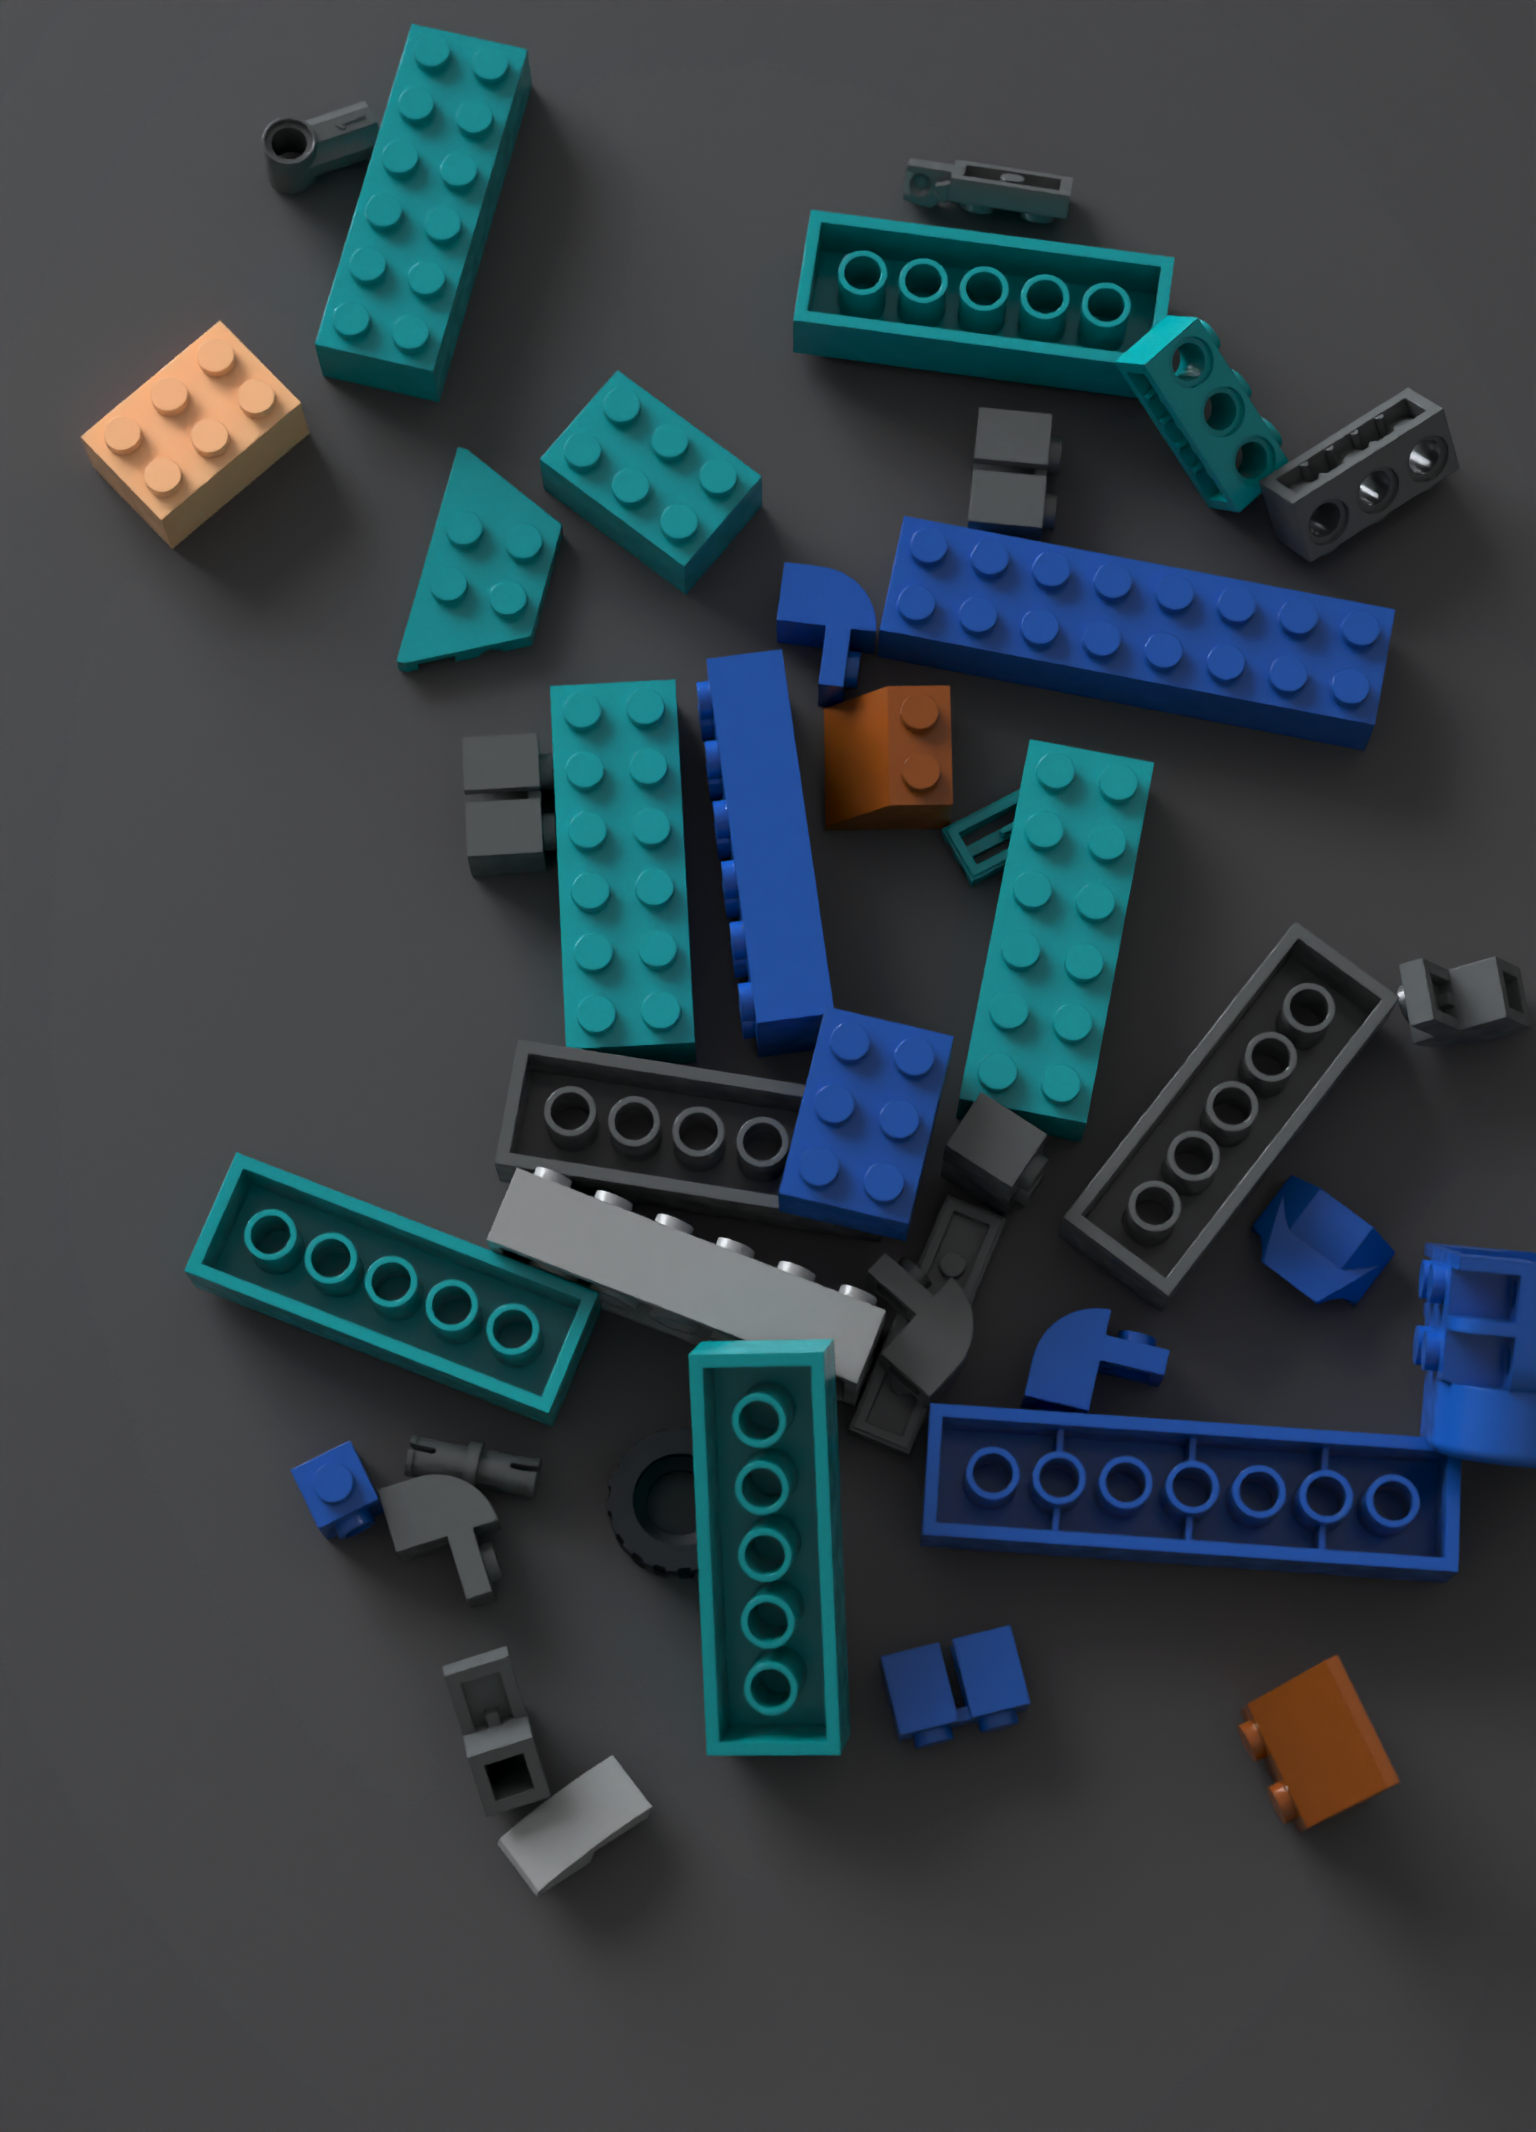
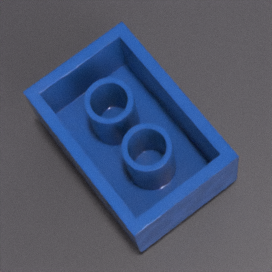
M825 1006L779 1189L780 1212L907 1241L951 1059L954 1036Z

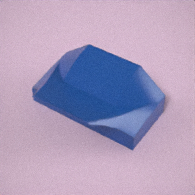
M1293 1175L1289 1177L1251 1228V1231L1261 1237V1263L1317 1305L1328 1300L1344 1299L1355 1307L1396 1253L1374 1227L1323 1189Z

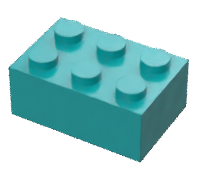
M618 370L540 458L543 487L547 492L685 595L762 507V476Z

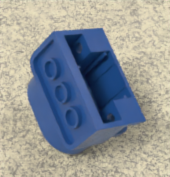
M1425 1242L1424 1255L1431 1258V1260H1422L1419 1274V1299L1427 1300V1302H1424L1423 1309L1425 1326H1416L1413 1341V1364L1421 1365L1422 1370L1425 1371L1420 1435L1425 1438L1426 1443L1435 1451L1449 1457L1495 1465L1536 1468V1252Z

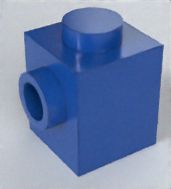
M351 1441L343 1443L290 1470L318 1529L326 1540L337 1535L340 1540L356 1536L376 1523L374 1517L384 1513L380 1497Z

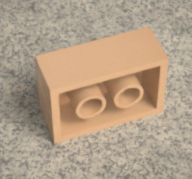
M219 321L81 436V440L93 468L173 549L309 434V429L301 402Z

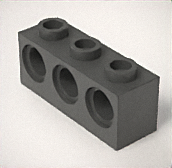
M1406 388L1261 479L1259 484L1277 540L1309 562H1313L1320 556L1331 553L1339 544L1369 525L1380 522L1388 513L1418 494L1432 489L1437 482L1458 470L1460 466L1444 409L1412 389Z

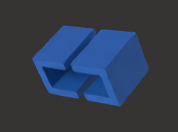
M1011 1625L952 1639L953 1645H950L949 1648L964 1707L958 1709L955 1707L939 1642L880 1657L879 1666L898 1742L913 1738L915 1749H920L954 1740L952 1729L960 1725L978 1722L980 1733H986L1019 1724L1017 1713L1026 1711L1031 1703Z

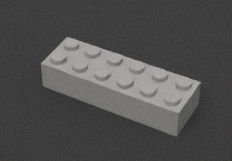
M536 1167L534 1174L519 1168L516 1169L486 1239L490 1251L599 1292L603 1310L696 1346L701 1341L834 1339L837 1401L853 1407L856 1406L883 1337L886 1310L875 1306L878 1300L875 1296L849 1285H841L839 1291H835L814 1283L816 1275L810 1270L794 1263L780 1261L778 1267L775 1268L753 1259L755 1252L751 1248L728 1238L719 1237L716 1244L692 1235L694 1228L691 1225L675 1217L657 1214L655 1221L631 1212L632 1203L610 1192L597 1190L594 1197L571 1189L572 1181L553 1170Z

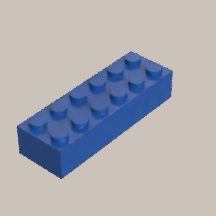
M782 649L706 659L707 681L696 682L697 707L701 738L705 746L710 800L722 799L712 801L718 859L730 858L729 861H721L725 913L727 919L739 918V921L729 922L734 977L735 979L747 977L746 983H738V1005L743 1039L755 1038L758 1058L815 1050L825 1006L834 1008L783 652Z

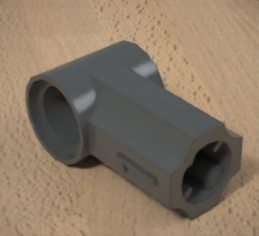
M365 101L306 121L287 116L270 122L263 132L262 148L266 177L271 186L281 193L291 195L303 193L313 186L319 175L371 158L379 128L370 105L368 106ZM287 152H296L301 154V156L295 159H284L279 157L280 155Z

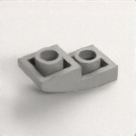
M612 1755L572 1781L533 1810L499 1839L498 1846L537 1897L588 1865L595 1851L647 1819L652 1806Z

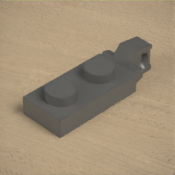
M910 158L905 175L903 200L928 208H932L940 201L958 202L962 209L978 214H990L995 212L997 208L1019 212L1021 218L1031 222L1050 223L1055 218L1067 219L1074 177L957 159L953 165Z

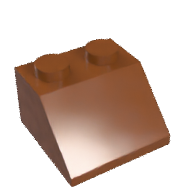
M950 685L886 686L824 708L825 830L943 829L951 824L953 780Z

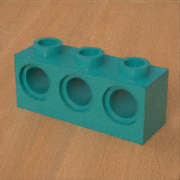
M1167 315L1115 361V364L1209 508L1240 513L1262 493L1259 481L1289 463L1281 449L1283 444L1282 437L1277 429L1268 420L1262 418L1249 399L1252 396L1250 386L1225 361L1218 350L1221 346L1219 337L1212 327L1198 317ZM1178 349L1180 352V365L1175 373L1172 359L1175 351ZM1210 398L1212 411L1206 422L1204 408ZM1241 448L1243 458L1237 470L1235 460L1237 452Z

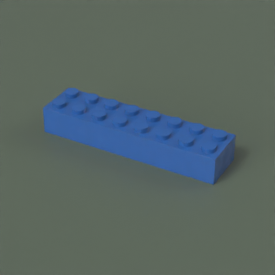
M904 516L879 630L878 657L1364 751L1376 723L1396 609Z
M930 1403L927 1418L920 1546L1446 1583L1459 1572L1461 1459L1438 1453L1426 1443L1424 1437Z

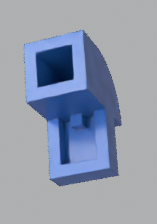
M784 562L777 613V643L823 648L818 683V706L830 707L843 702L845 688L857 689L861 653L874 654L876 616L872 602L864 589L855 580L838 570L822 566Z
M1089 1308L1072 1312L1050 1326L1040 1339L1030 1365L1021 1407L1041 1411L1087 1414L1097 1373L1159 1387L1165 1375L1170 1350L1156 1347L1157 1340L1154 1337L1135 1331H1119L1118 1337L1106 1335L1111 1314L1109 1309Z

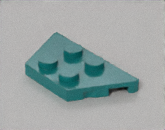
M457 448L396 661L398 669L401 671L419 670L418 664L455 656L457 662L480 657L484 652L493 649L504 652L533 645L563 537L562 524L465 448Z

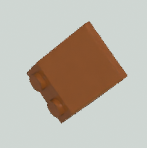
M1338 1655L1319 1663L1248 1703L1240 1710L1245 1722L1237 1725V1729L1243 1745L1254 1762L1261 1759L1264 1760L1275 1783L1267 1787L1273 1807L1284 1824L1293 1821L1299 1833L1365 1803L1400 1783Z

